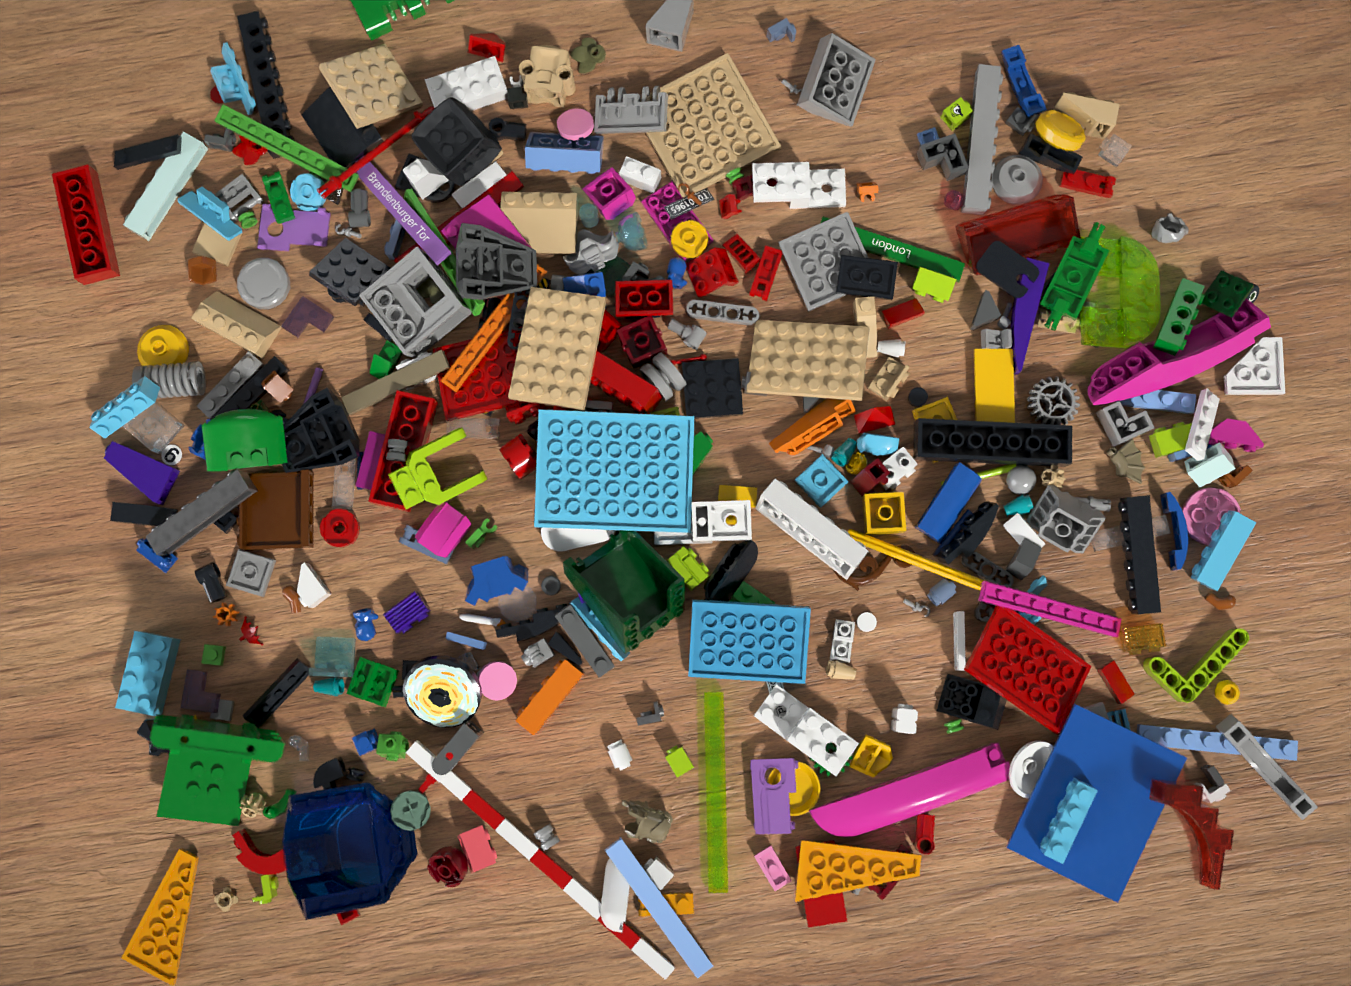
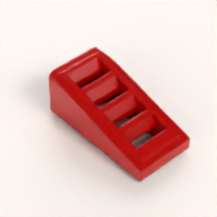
M735 234L722 244L745 274L760 263L761 259L738 234ZM737 240L738 244L731 249L729 246ZM740 246L743 247V249L740 250L738 253H735V252H734V251L737 250ZM746 251L747 254L743 258H740L739 256ZM751 257L752 259L745 264L744 261Z

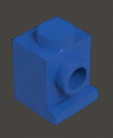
M375 728L352 737L359 756L377 749L379 736Z

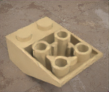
M1067 92L1062 94L1054 110L1074 118L1080 123L1086 136L1105 140L1116 125L1120 104L1114 103L1111 100L1103 101L1092 96L1083 97L1073 92Z

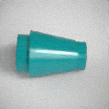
M848 438L832 453L831 459L833 462L841 467L848 464L856 449L857 442Z
M1021 495L1003 505L1007 516L1016 515L1017 513H1029L1030 510L1034 509L1029 495Z
M339 677L315 681L313 685L314 692L336 697L342 695L345 688L344 680L339 679Z

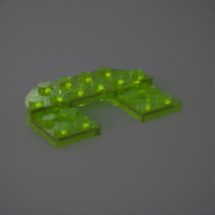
M1123 236L1119 239L1100 238L1098 241L1099 245L1108 249L1109 253L1098 276L1119 277L1120 309L1083 306L1080 311L1081 345L1115 348L1131 347L1147 338L1157 327L1160 319L1158 265L1152 253L1143 244L1134 239Z

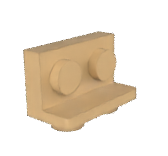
M889 356L868 389L886 401L889 397L894 398L899 391V388H897L899 382L904 383L910 373L907 370L910 366L906 365L905 367Z

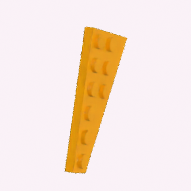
M801 840L795 902L920 876L921 855Z
M180 848L121 957V959L172 986L176 985L199 859L198 856L183 848Z

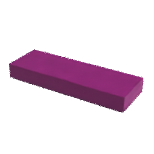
M369 432L356 487L367 490L372 489L385 434Z

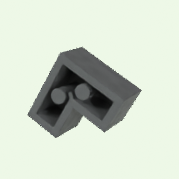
M955 133L920 145L916 153L923 170L941 165L947 181L964 176L968 169L966 159Z

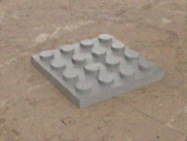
M848 212L778 242L808 312L846 296L845 294L836 293L841 255L868 258Z

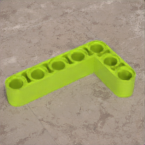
M1241 628L1226 631L1184 677L1161 657L1145 659L1143 669L1174 700L1189 703L1209 685L1248 643L1249 634ZM1235 633H1238L1239 635L1238 642L1234 640ZM1222 647H1225L1226 649L1225 656H1222L1221 654ZM1153 661H1156L1158 664L1156 671L1151 666ZM1209 661L1213 663L1212 670L1208 669L1207 664ZM1168 675H1171L1173 679L1170 685L1166 682ZM1195 675L1200 677L1198 685L1194 682ZM1182 689L1187 691L1186 698L1181 696Z

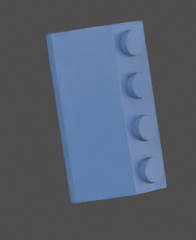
M530 132L525 146L526 168H531L535 171L549 169L553 172L566 170L571 173L584 171L589 174L600 172L604 136L589 135L585 138L580 137L579 140H567L559 133Z

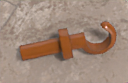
M679 184V191L680 186L684 185L687 187L685 194L687 195L688 200L691 198L699 206L702 204V202L694 195L695 192L689 191L688 184Z

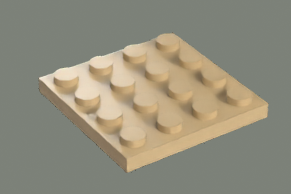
M386 44L324 62L319 66L323 76L357 129L422 106L423 102Z

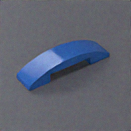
M1020 45L1002 50V58L1009 82L1024 112L1028 117L1045 112L1047 108L1041 94H1037L1026 69V59Z
M1171 492L1161 494L1160 497L1163 514L1171 513L1176 550L1169 551L1168 554L1171 571L1182 569L1186 559L1188 530L1179 503Z

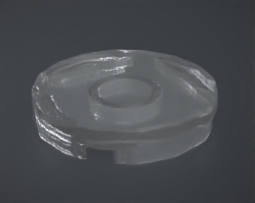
M526 585L523 591L515 587L511 595L504 594L499 596L498 604L504 617L511 621L519 622L527 620L534 614L537 608V597L534 591Z

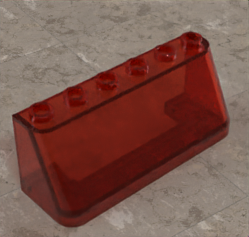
M1064 194L1044 197L965 221L955 226L970 273L975 275H981L976 270V264L994 241L1004 243L1024 258L1034 259L1038 258L1039 254L1045 252L1050 254L1057 252L1058 248H1068L1073 236L1081 239L1074 197Z

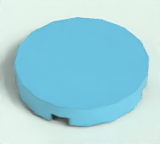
M311 173L300 174L293 180L290 194L291 199L298 205V208L305 211H313L323 206L326 198L323 199L321 195L326 190L320 194L317 192V188L324 184L323 180Z

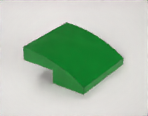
M360 657L346 694L386 707L399 670Z

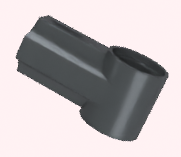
M354 189L351 191V210L348 213L351 228L370 227L371 225L367 190Z

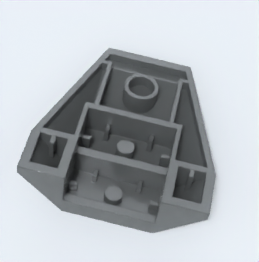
M462 223L456 246V287L461 297L483 300L537 287L536 250L481 225Z

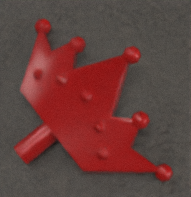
M245 616L241 627L243 636L239 640L242 641L246 638L250 644H261L263 646L264 644L258 641L260 636H255L258 626L250 627L251 622L247 623V616Z

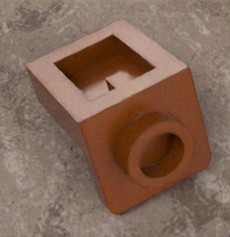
M1248 465L1243 467L1237 466L1230 473L1219 477V481L1223 486L1233 488L1241 483L1253 470Z

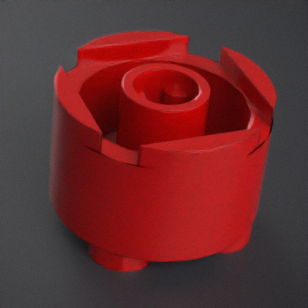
M521 433L499 448L501 454L519 479L526 477L536 470L537 455Z

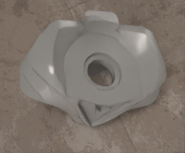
M583 229L577 235L576 254L564 255L563 259L566 265L569 266V269L577 274H585L591 269L596 272L605 267L604 262L616 258L619 243L616 242V236H614L612 230L608 235L601 236Z

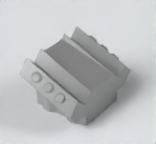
M1048 485L1026 521L1031 528L1038 531L1039 537L1068 553L1071 550L1074 553H1084L1106 518L1100 510H1093L1089 504L1079 501L1068 492H1061L1057 486Z

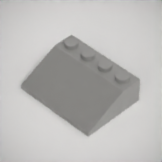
M833 33L820 38L797 106L811 114L852 127L876 59Z

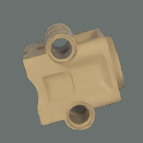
M552 45L532 46L530 60H524L519 65V72L527 94L528 103H550L555 107H565L566 96L572 95L576 90L568 51Z

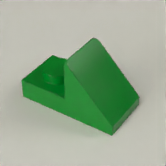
M386 341L379 355H373L369 374L377 379L391 374L403 352L397 345Z

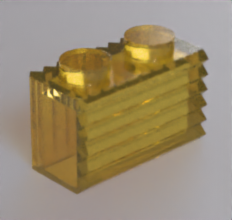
M1162 623L1121 628L1119 630L1122 651L1129 652V655L1141 654V650L1148 649L1149 653L1161 651L1160 647H1166L1167 645Z

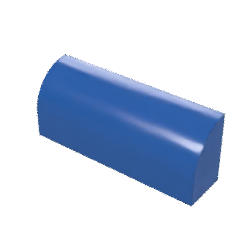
M962 463L955 464L914 528L941 544L981 483V477Z

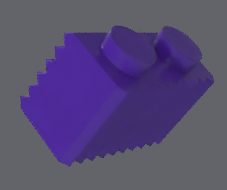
M414 591L383 615L396 633L405 634L413 628V623L426 619L429 616L427 613L431 610L420 594Z

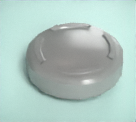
M256 258L249 261L240 270L237 277V289L241 298L250 306L257 309H272L280 305L287 298L290 291V277L287 270L276 260Z

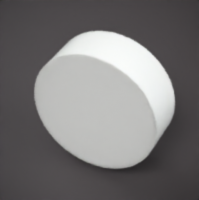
M865 612L858 616L856 623L861 631L869 632L876 627L877 621L873 614Z

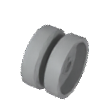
M660 352L653 357L655 367L646 363L639 370L648 383L658 388L662 400L666 402L673 396L671 387L680 391L686 386V382L671 361Z

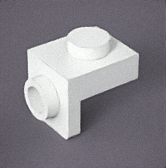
M1201 783L1193 784L1196 789L1194 791L1199 800L1207 803L1221 801L1226 797V793L1231 791L1225 783L1219 787L1212 786L1209 789H1206Z

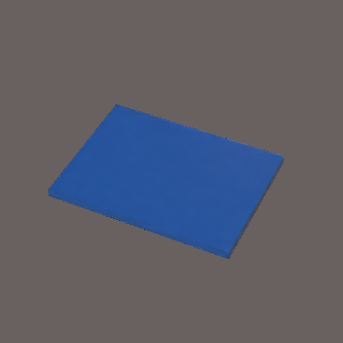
M1074 704L1006 848L1118 903L1187 757ZM1073 778H1076L1093 786L1098 791L1062 864L1044 855L1040 850L1042 839L1047 836L1050 830L1051 820L1057 815L1059 803L1065 798L1068 784L1072 782Z

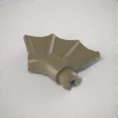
M1130 439L1119 450L1115 447L1108 449L1107 455L1110 456V460L1116 467V476L1127 477L1139 484L1142 483L1141 474L1145 467L1141 462L1142 452L1136 448L1134 440Z

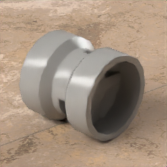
M551 824L544 826L534 833L535 838L540 840V846L543 851L560 841L558 836L552 833L553 827Z

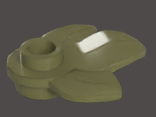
M588 37L583 38L582 46L574 48L570 54L575 61L580 62L578 72L581 74L594 70L596 64L602 63L606 57L605 49L601 45H597L594 39Z
M431 276L417 288L422 298L430 297L432 304L437 303L444 297V293Z

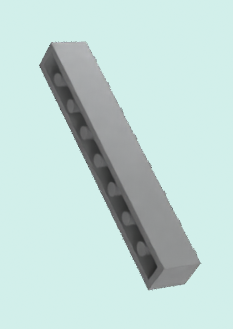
M979 64L975 71L972 99L973 111L970 119L966 159L968 169L964 179L961 213L984 215L991 206V198L988 197L989 191H992L993 180H990V176L993 174L995 162H992V156H995L996 153L994 138H997L998 127L995 125L1000 115V109H997V104L1000 103L1002 92L999 91V85H1002L1003 74H1000L1001 66Z

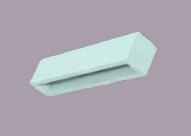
M184 131L180 136L182 137L181 154L165 158L161 167L157 168L152 181L146 185L143 195L137 199L135 207L125 218L123 225L147 241L151 239L208 150L201 141Z

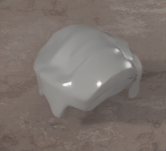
M1169 213L1167 216L1156 220L1151 235L1158 242L1172 243L1178 242L1184 235H1187L1189 229L1180 217H1174L1172 213Z

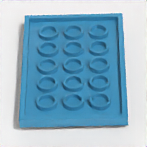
M693 600L688 677L805 684L811 607Z

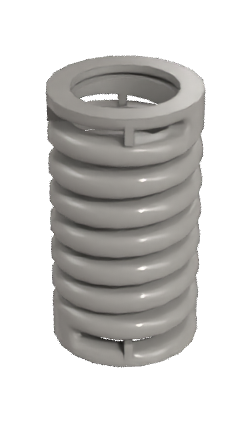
M199 361L184 362L183 364H162L161 366H136L132 373V384L146 376L160 387L157 399L203 395L206 389L205 372Z

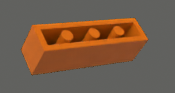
M567 659L564 661L560 660L555 665L553 675L551 677L548 675L542 681L541 685L543 687L539 692L534 691L528 699L531 701L528 706H522L516 714L518 718L515 721L533 736L538 733L584 676V673Z

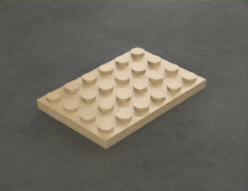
M531 287L508 395L509 399L585 410L607 301L606 297Z
M757 320L749 367L751 376L750 382L747 384V392L862 401L870 327Z

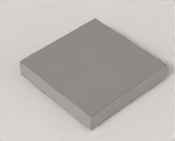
M238 549L226 586L264 597L276 560Z

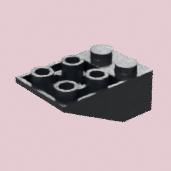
M947 673L937 711L999 730L1007 700L985 684Z

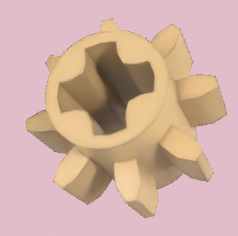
M1051 465V469L1044 468L1042 475H1040L1043 481L1042 485H1055L1061 488L1064 480H1066L1063 474L1064 470L1058 469V466Z
M253 792L249 797L244 795L240 802V808L245 816L253 818L257 813L262 815L266 802L261 794Z

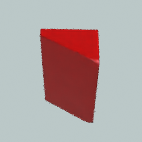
M917 298L881 311L888 329L921 317L925 313Z
M1115 660L1097 669L1117 704H1122L1135 695Z

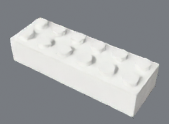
M774 479L761 494L755 509L846 580L868 553L863 543L855 541L846 530L838 528L833 520L820 514L815 506L807 504L802 496L789 490L784 482Z

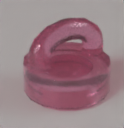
M950 190L944 198L945 206L952 210H959L963 201L962 193L957 190Z

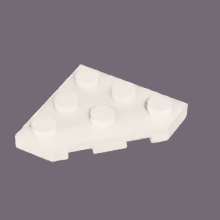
M1282 337L1261 338L1224 376L1225 395L1285 394Z

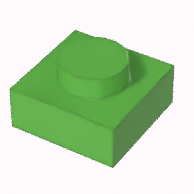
M204 644L201 663L223 666L226 646Z

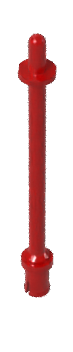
M429 106L422 113L415 111L414 119L339 176L329 177V181L317 188V192L320 194L326 190L321 195L325 199L336 189L340 190L342 182L419 125L435 109L434 106Z

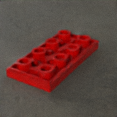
M834 840L824 841V843H832V844H835V841H834ZM801 845L795 846L798 864ZM843 892L803 899L808 928L848 922Z

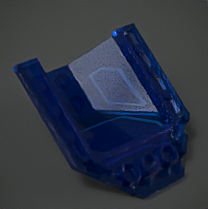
M368 782L289 795L282 844L287 881L305 920L385 904L391 897L390 895L395 887L398 886L406 874L410 864L414 862L418 855L414 830H402L395 825L390 813L393 801L377 791Z

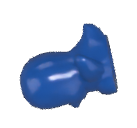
M680 257L672 258L668 263L667 269L668 278L666 280H672L673 288L682 289V287L687 285V281L683 279L687 264Z
M372 608L353 612V616L357 620L355 624L357 638L362 641H369L374 638L376 630L372 620L378 619L379 616L374 613Z

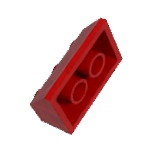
M672 280L615 281L616 317L673 315Z

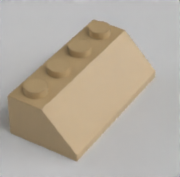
M218 291L203 300L191 318L200 325L262 359L282 328L280 325Z

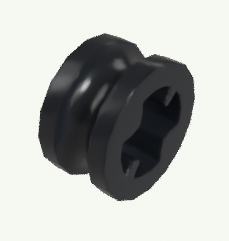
M349 767L348 770L350 772L346 777L363 782L362 776L366 774V771Z

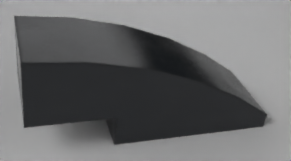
M1032 133L1026 138L1019 152L1020 155L1026 156L1034 162L1071 174L1076 172L1083 158L1073 151L1055 148Z
M113 502L110 521L156 527L166 522L169 516L177 514L178 509Z

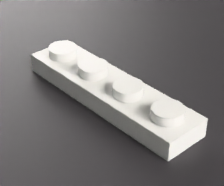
M1208 388L1200 392L1185 451L1197 461L1205 457L1220 400Z

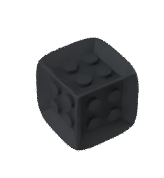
M453 97L441 102L416 127L411 135L416 146L432 165L445 175L448 180L460 186L465 185L481 173L497 157L502 149L497 139L466 105Z

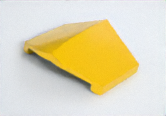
M865 735L859 742L849 767L874 778L879 772L887 768L893 759L891 746L869 735Z

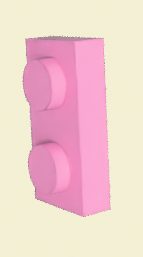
M771 845L754 855L774 891L792 881Z

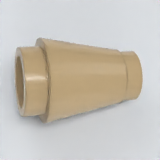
M830 660L827 664L826 675L830 676L831 679L854 680L856 668L838 660Z

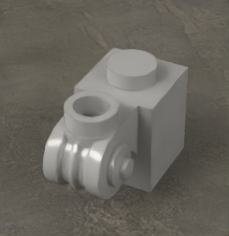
M543 638L534 645L528 646L521 658L526 666L532 665L536 668L554 657L555 653L547 640Z

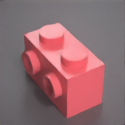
M482 825L457 836L462 851L468 860L471 874L496 863V851L493 847H490L488 842L490 835L486 828L483 829Z

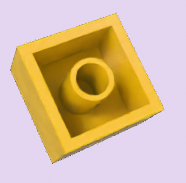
M904 492L863 495L864 533L866 535L894 534L906 531Z

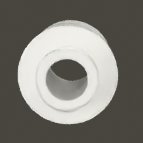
M622 740L607 746L609 749L607 752L615 769L619 767L621 771L631 766L630 762L633 759Z

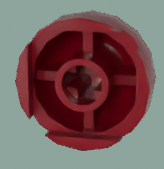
M452 846L438 849L428 860L427 869L429 874L436 882L442 881L446 883V887L460 885L468 872L466 856L461 850Z

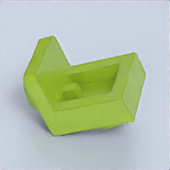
M275 874L261 875L263 894L253 897V902L259 901V904L270 903L272 898L278 896L277 888L279 882Z

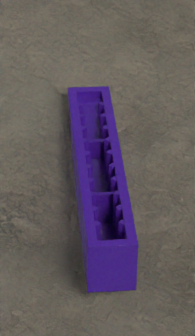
M1026 258V260L1039 269V276L1033 283L1026 275L1020 274L1017 283L1029 290L1022 298H1014L1011 314V349H1013L1014 374L1016 375L1023 368L1049 263L1031 258Z

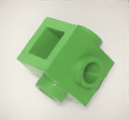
M391 731L390 734H379L376 750L378 755L389 761H398V758L405 759L406 752L409 749V742L401 732Z

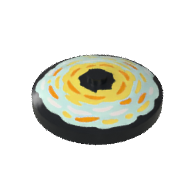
M434 655L419 660L411 667L403 683V695L410 711L421 721L435 727L451 728L464 724L475 715L481 703L482 688L475 672L464 662L450 656Z

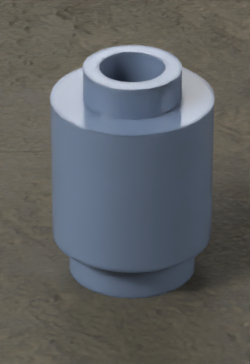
M943 578L929 590L930 592L927 596L935 606L943 605L956 594L955 588L957 587L952 580Z

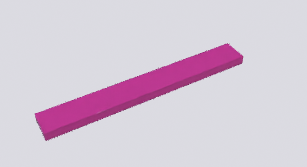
M982 581L978 599L982 602L1118 638L1121 618L995 583Z

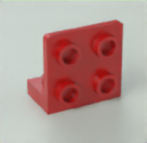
M714 247L686 263L687 271L698 298H702L724 285L734 286L739 283L726 249Z
M532 402L505 408L507 418L512 424L515 423L516 425L525 422L528 417H538L539 410H547L545 404Z

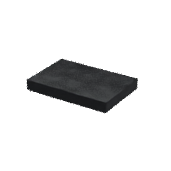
M841 255L836 293L893 300L898 262Z

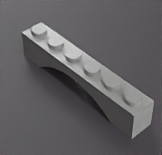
M1230 714L1216 726L1221 734L1299 818L1303 820L1318 808L1307 794L1270 757L1237 718Z

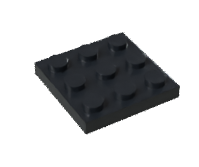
M344 238L309 271V276L353 306H356L362 301L359 295L391 268L347 238Z
M739 358L682 363L683 378L686 382L684 387L686 416H694V419L743 415Z

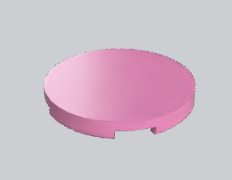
M1204 488L1192 493L1182 507L1188 535L1201 544L1209 545L1211 535L1221 524L1222 516L1228 510L1240 513L1241 509L1236 499L1228 492L1216 488Z

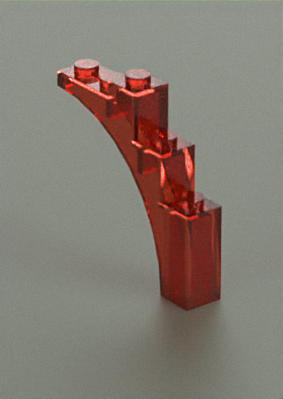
M1152 779L1149 799L1172 807L1183 817L1191 829L1199 853V884L1211 889L1220 890L1225 850L1232 849L1234 830L1217 825L1218 808L1201 804L1204 787L1188 782Z

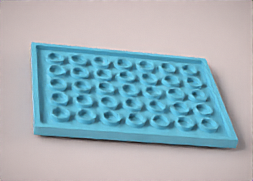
M539 410L534 527L691 533L694 416Z

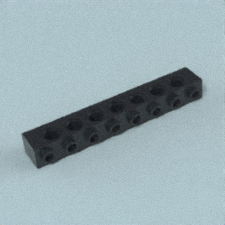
M259 11L239 15L237 18L261 124L278 133H283V136L295 141L294 137L290 134L292 129L291 122L286 117L288 108L285 101L282 100L284 91L282 85L278 82L280 73L274 65L276 56L270 47L273 43L270 34H267L266 28H269L267 19L262 17ZM275 99L273 103L268 104L270 100ZM279 116L277 120L272 121L274 117ZM267 149L273 159L281 157Z

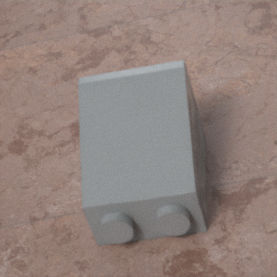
M666 0L646 23L647 43L682 52L694 12V0Z

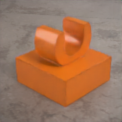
M876 182L857 183L860 200L864 202V197L867 194L871 196L872 202L875 200L874 193H878Z

